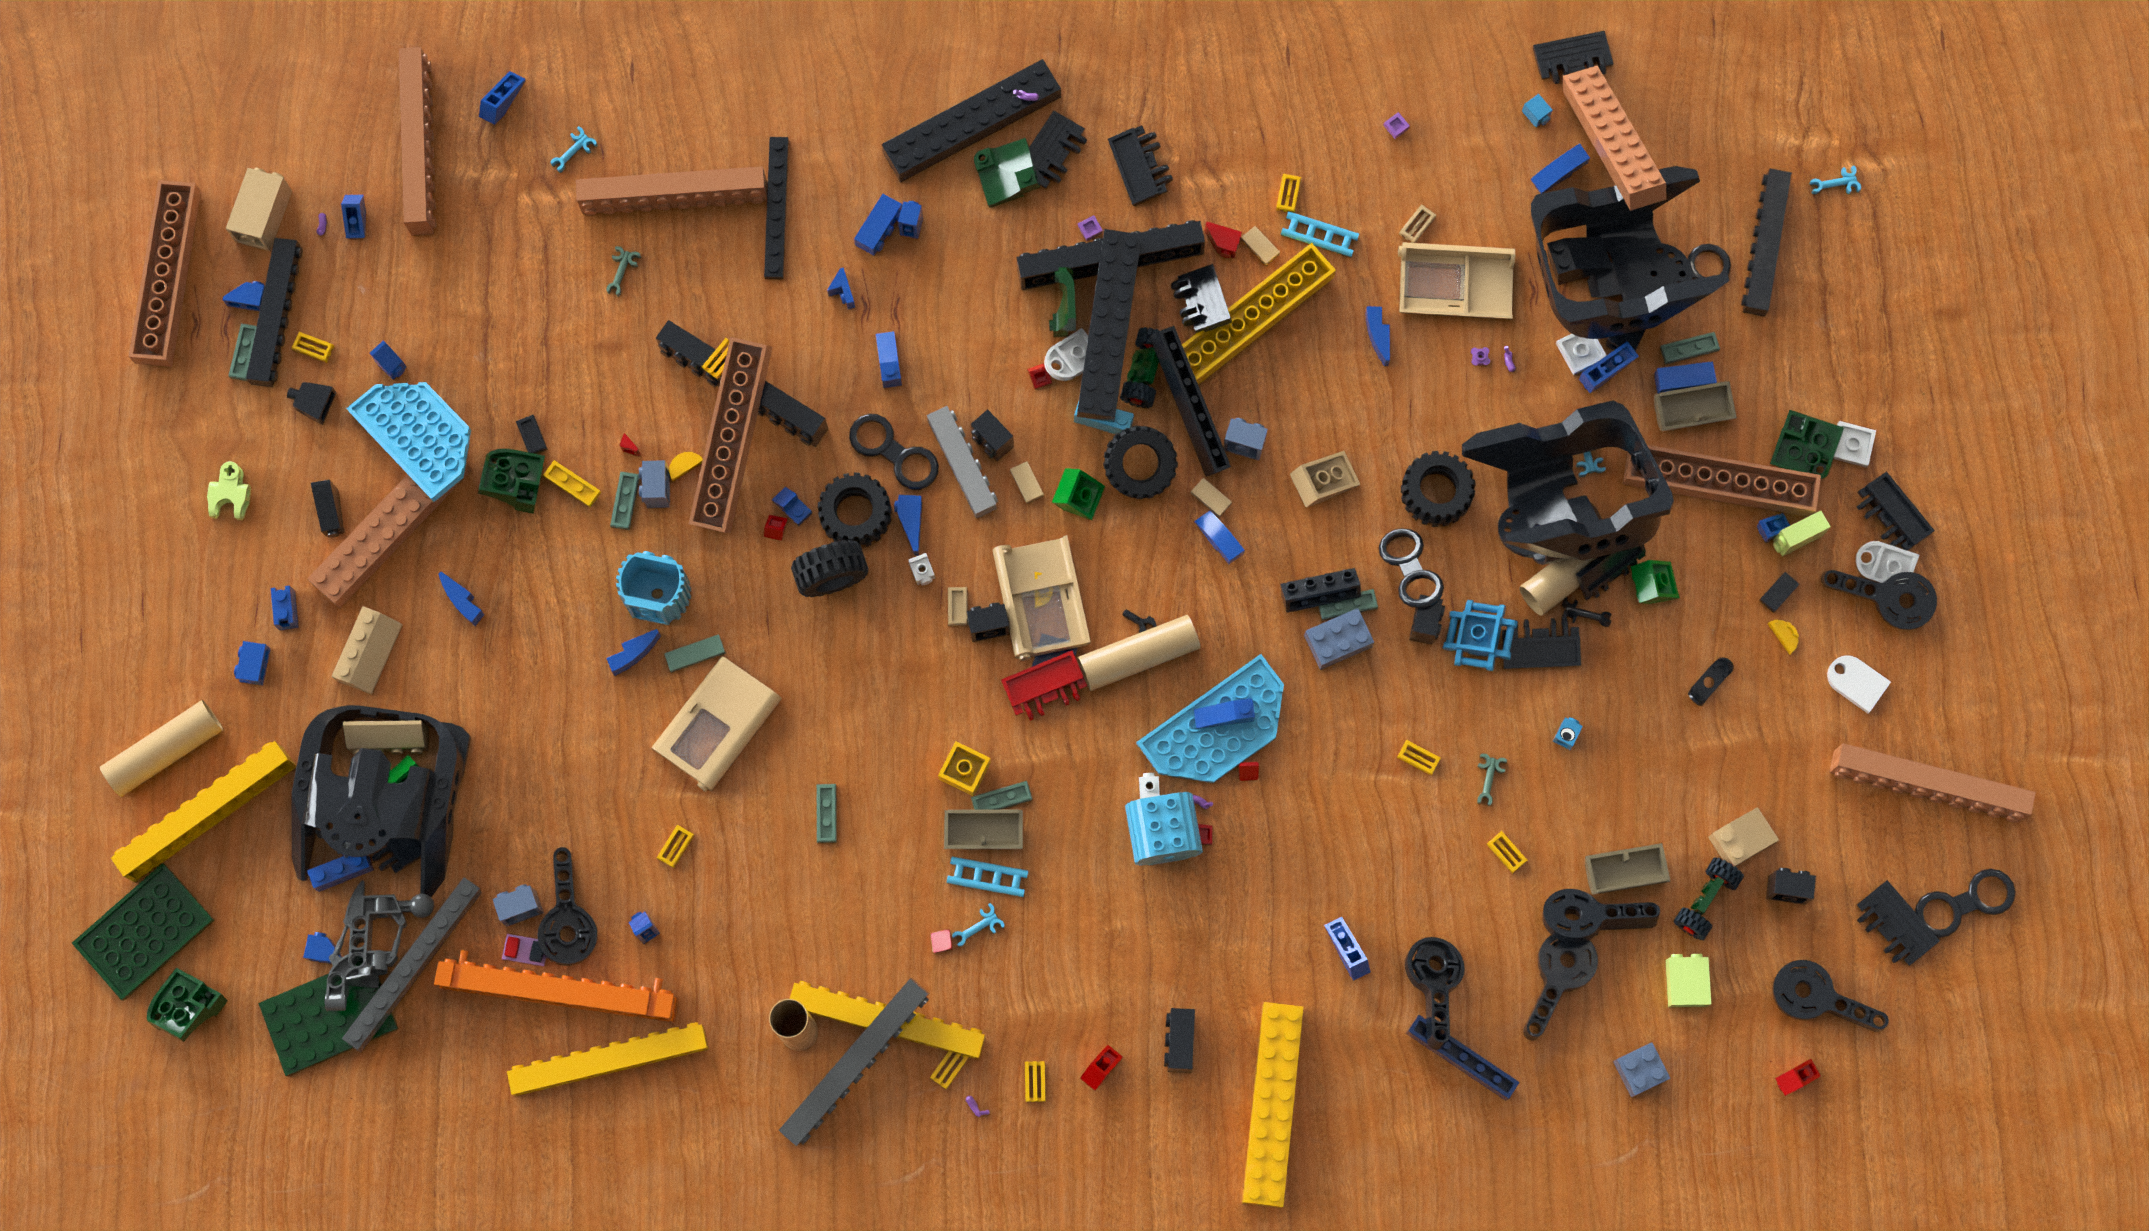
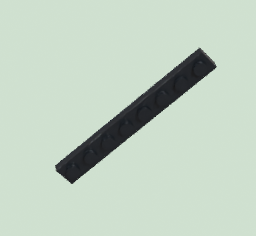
M770 137L765 279H784L788 137Z

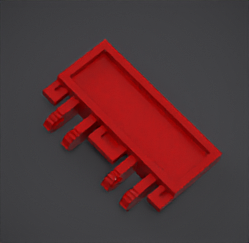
M1073 651L1001 679L1015 715L1023 713L1021 704H1023L1030 721L1034 719L1033 713L1028 706V703L1035 701L1038 713L1041 716L1045 715L1038 697H1041L1043 703L1046 704L1059 698L1056 691L1059 690L1065 706L1070 704L1064 688L1070 686L1074 699L1079 701L1081 699L1074 683L1077 682L1079 689L1087 687Z

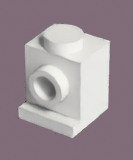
M926 553L908 559L917 585H927L932 582V579H935ZM925 567L926 570L924 572H920L919 568Z
M1144 773L1143 777H1139L1140 799L1160 796L1159 776H1155L1154 773ZM1151 783L1153 788L1147 789L1146 784Z

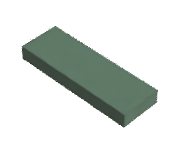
M241 323L228 375L229 378L247 381L246 377L257 326Z
M1715 332L1660 346L1665 365L1720 350Z
M620 471L610 523L611 528L630 530L640 479L639 474Z
M1374 589L1362 591L1359 598L1318 607L1321 620L1323 621L1336 618L1357 608L1360 612L1378 609Z
M718 634L664 653L670 672H674L725 654V650Z
M1027 781L973 796L971 799L975 810H1001L1031 801L1032 796Z
M816 784L817 843H837L836 784Z

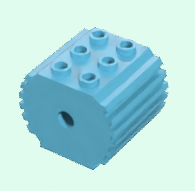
M643 551V553L637 552L634 555L629 554L626 557L627 561H622V568L618 569L619 575L616 577L618 581L616 587L619 590L617 591L618 595L632 618L670 625V622L674 619L679 620L682 617L681 613L686 612L685 606H689L690 602L688 599H691L690 582L682 565H678L671 556L662 555V557H658L648 551ZM655 589H661L663 595L661 598L655 599L652 597V592Z
M1178 792L1142 798L1125 805L1136 865H1155L1185 860L1203 853L1193 794Z

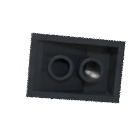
M1602 237L1563 238L1547 243V255L1558 285L1613 270Z

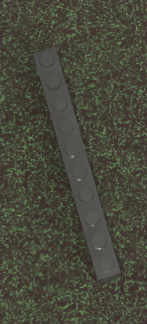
M466 878L460 881L342 1037L347 1044L362 1053L482 892L479 887Z
M910 978L783 1124L779 1131L795 1146H798L800 1143L804 1145L811 1137L809 1132L813 1128L817 1130L824 1122L822 1117L826 1113L830 1115L837 1107L835 1102L839 1098L844 1099L851 1091L848 1087L853 1082L857 1084L864 1076L861 1072L866 1067L870 1069L877 1061L874 1057L879 1052L881 1054L885 1052L890 1046L887 1042L892 1037L895 1039L903 1031L900 1027L905 1022L908 1024L916 1016L914 1011L918 1007L922 1009L929 1001L927 996L930 993L913 978Z

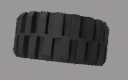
M1133 426L1123 429L1122 432L1113 436L1114 438L1111 442L1109 441L1108 448L1104 452L1105 460L1103 466L1107 479L1120 493L1131 498L1149 499L1163 493V490L1171 485V480L1176 476L1175 470L1178 468V462L1176 461L1177 453L1173 448L1174 445L1166 435L1151 427ZM1139 444L1151 447L1158 457V467L1155 473L1145 480L1132 479L1123 468L1125 453L1132 446Z
M1432 451L1431 455L1424 453L1421 455V458H1416L1408 466L1402 480L1401 499L1402 503L1406 504V511L1408 513L1412 512V518L1416 521L1419 518L1423 520L1422 524L1424 525L1432 523V527H1438L1439 524H1442L1444 527L1448 526L1450 522H1457L1461 516L1467 513L1475 495V479H1472V470L1467 469L1468 464L1465 461H1458L1459 456L1455 454L1451 457L1448 456L1449 452L1446 451L1443 454H1439L1438 451ZM1432 474L1447 477L1455 486L1456 493L1454 498L1450 502L1443 504L1429 501L1421 492L1420 484L1422 480Z
M854 472V476H849V473L843 474L844 478L841 479L837 476L833 479L834 483H828L825 486V492H821L818 515L821 526L825 530L826 535L830 539L832 538L834 542L852 540L860 545L866 544V547L872 545V541H879L881 539L880 535L882 533L885 534L888 530L887 526L890 525L892 510L887 491L884 486L881 487L878 480H872L871 476L867 474L863 477L857 472ZM851 496H862L868 499L873 507L871 517L863 524L856 526L842 523L837 516V508L844 499Z
M852 540L832 542L811 549V551L798 556L791 566L798 591L805 597H820L849 588L863 580L867 576L869 569L861 545Z

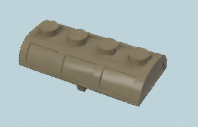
M1730 381L1662 392L1654 396V407L1661 431L1737 418Z
M945 810L944 849H1023V810Z
M1662 843L1585 856L1588 884L1593 895L1671 882Z

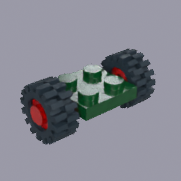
M1144 327L1138 331L1135 345L1140 347V350H1136L1133 354L1131 369L1127 374V381L1123 384L1120 395L1122 401L1130 403L1132 406L1135 405L1142 408L1153 406L1156 390L1153 387H1149V384L1154 382L1159 360L1149 336L1158 332L1159 329L1154 330L1150 327L1149 329Z
M1714 857L1705 871L1711 879L1703 886L1701 890L1703 895L1695 899L1690 907L1693 910L1685 907L1681 908L1674 920L1675 925L1690 936L1704 941L1713 925L1701 915L1705 913L1721 886L1736 890L1744 878V874L1737 870V867L1732 866L1731 863Z

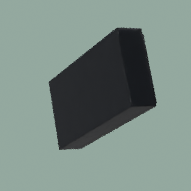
M534 414L516 421L529 453L538 454L548 450Z
M1784 572L1759 601L1774 613L1799 586V583Z

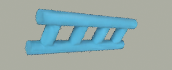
M1288 211L1286 218L1290 219L1291 223L1289 229L1282 228V236L1308 244L1312 243L1314 246L1352 257L1354 250L1348 248L1351 239L1357 241L1359 233ZM1298 222L1309 225L1306 235L1295 232ZM1316 228L1327 231L1324 241L1313 238ZM1334 234L1344 237L1342 246L1331 243Z
M951 857L950 864L956 865L954 876L948 875L947 883L1024 897L1025 890L1019 889L1021 877H1028V870ZM964 867L975 868L973 880L962 878ZM983 870L994 872L992 883L981 882ZM1002 874L1013 876L1012 887L1000 885Z

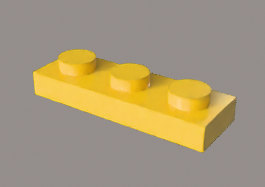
M555 460L543 474L546 479L588 507H591L601 494L599 489Z

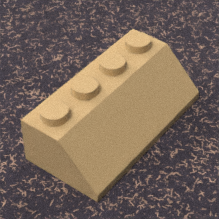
M363 606L332 677L337 682L372 695L403 624L380 612Z
M421 720L343 722L346 747L350 752H353V755L361 748L381 750L383 754L384 752H391V754L396 755L403 754V751H411V754H422L423 751H428L429 728Z

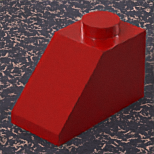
M1206 221L1205 233L1215 251L1224 258H1235L1242 232Z
M1107 1045L1090 1063L1080 1079L1096 1091L1123 1056Z
M1809 1059L1775 1079L1779 1089L1786 1096L1809 1084L1821 1075L1812 1059Z

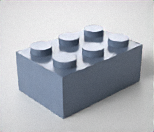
M1358 608L1310 628L1304 634L1320 670L1368 650L1374 644V640Z

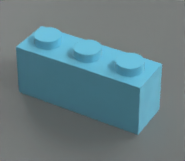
M1078 404L1074 414V422L1113 434H1119L1123 429L1131 428L1134 421L1133 413L1116 409L1115 422L1077 417Z

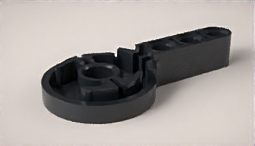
M1836 570L1826 571L1821 576V582L1827 588L1873 601L1881 617L1889 625L1898 629L1910 630L1919 628L1932 618L1936 610L1937 596L1933 585L1924 576L1914 572L1894 574L1882 583ZM1829 574L1835 576L1836 581L1834 584L1828 583L1827 576ZM1848 579L1854 582L1852 590L1847 589L1845 585ZM1866 585L1872 586L1873 592L1871 595H1867L1864 592ZM1907 593L1912 596L1913 604L1910 608H1903L1900 605L1899 599L1902 594Z
M560 847L553 854L556 905L548 911L539 925L538 944L547 959L558 965L571 966L581 963L591 955L597 942V928L592 917L583 908L577 906L574 901L571 852L565 847ZM565 854L568 859L560 862L557 860V856ZM561 873H566L569 876V879L566 881L559 880L558 875ZM567 892L570 894V898L562 900L559 895ZM565 928H570L575 932V938L570 942H565L560 938V932Z
M1563 889L1548 897L1544 904L1542 920L1547 931L1555 938L1567 943H1582L1592 939L1595 935L1597 936L1600 930L1653 928L1658 923L1660 907L1652 902L1601 904L1584 891ZM1574 914L1579 919L1569 920L1568 918H1566V915Z
M1550 935L1541 945L1537 961L1540 976L1544 981V987L1523 1029V1034L1528 1040H1537L1543 1034L1563 992L1583 987L1596 973L1598 956L1590 940L1582 943H1567L1559 939L1557 940V938ZM1561 955H1570L1574 960V965L1570 968L1563 966L1560 962ZM1546 992H1552L1555 999H1549L1546 996ZM1539 1008L1546 1011V1017L1538 1014ZM1529 1027H1537L1538 1034H1533Z
M1427 937L1417 941L1408 951L1405 958V971L1410 982L1425 995L1427 1043L1430 1048L1439 1050L1450 1038L1449 993L1461 982L1465 967L1463 958L1454 945L1441 938ZM1429 960L1437 961L1442 969L1434 970L1431 968ZM1435 1017H1438L1441 1022L1437 1021Z
M1808 960L1790 962L1780 969L1774 979L1772 992L1775 1003L1784 1014L1791 1018L1811 1020L1824 1013H1830L1873 1032L1883 1031L1889 1023L1888 1016L1885 1013L1836 993L1828 972L1815 962ZM1798 984H1806L1810 989V995L1806 998L1799 997L1795 992V987ZM1842 1002L1845 1005V1010L1839 1011L1835 1007V1003ZM1857 1009L1861 1010L1864 1013V1018H1857L1854 1011ZM1875 1017L1881 1018L1883 1026H1876L1873 1019Z

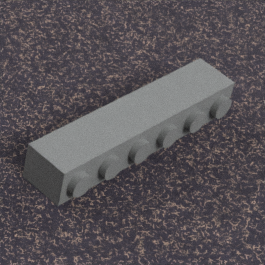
M948 406L928 414L927 421L976 519L996 510L998 499L994 492H990L988 488L990 483L986 475L982 476L980 472L982 467L978 459L974 460L972 453H974L970 443L966 444L963 438L966 437L961 426H957L955 422L957 417L954 411H950Z

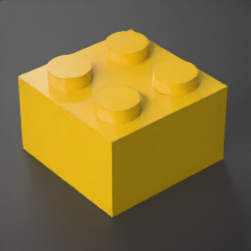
M955 741L938 775L939 780L974 796L991 764V758Z

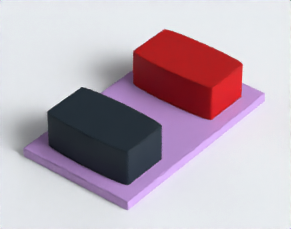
M507 934L502 959L538 966L545 965L546 957L540 950L538 939Z

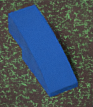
M1579 143L1531 178V181L1542 194L1588 164L1590 157Z
M1367 306L1365 312L1366 326L1371 344L1382 364L1388 366L1390 362V325L1382 324V307Z
M1211 511L1195 520L1196 525L1214 549L1219 551L1228 565L1244 554V548Z
M440 572L438 575L447 596L458 611L470 623L476 626L485 614L471 603L474 596L443 572Z
M658 629L622 643L624 651L606 658L614 676L626 671L648 654L661 637Z

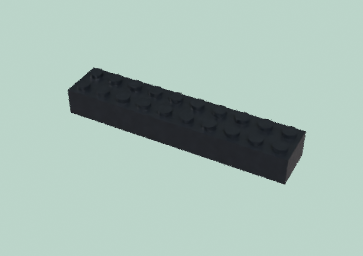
M1042 59L881 144L882 152L901 183L1061 98V88ZM1022 90L1026 93H1037L1039 98L1037 101H1027L1019 98L1013 91Z
M1189 220L1181 225L1170 224L1165 228L1159 229L1154 227L1145 232H1131L1142 234L1137 268L1204 255L1205 238L1201 221ZM1103 238L1095 239L1089 243L1078 242L1074 246L1069 247L1063 245L1054 250L1042 249L1034 254L1023 253L1016 257L1021 290L1057 284L1055 283V271H1059V267L1071 268L1074 272V280L1097 276Z
M1104 229L1077 417L1115 422L1142 234Z
M668 320L656 337L658 347L661 350L660 353L667 358L672 357L676 359V363L683 368L687 366L697 377L703 376L711 386H720L722 375L717 380L702 368L716 349ZM720 353V355L715 359V361L710 365L709 368H711V366L716 362V360L721 356L722 353ZM725 357V359L719 364V366L714 370L715 373H716V372L719 370V368L724 364V362H725V360H726V357ZM765 381L758 415L761 417L765 415L770 418L769 421L775 426L781 425L791 436L797 435L805 445L816 447L828 430L826 418Z

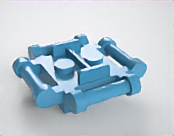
M1467 600L1465 611H1450L1449 618L1451 619L1443 649L1456 651L1455 666L1468 665L1493 671L1495 657L1511 659L1512 653L1510 649L1514 629L1517 628L1518 622L1504 619L1506 605L1499 604V606ZM1473 610H1477V611L1491 612V613H1497V615L1484 614V613H1478V612H1472V611H1473ZM1458 620H1461L1457 643H1453ZM1506 626L1503 650H1497L1501 628ZM1463 652L1478 656H1488V661L1463 657Z

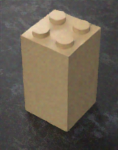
M247 168L226 226V230L235 242L271 251L274 238L277 235L292 193L283 176L276 172L272 174L266 173L260 168Z

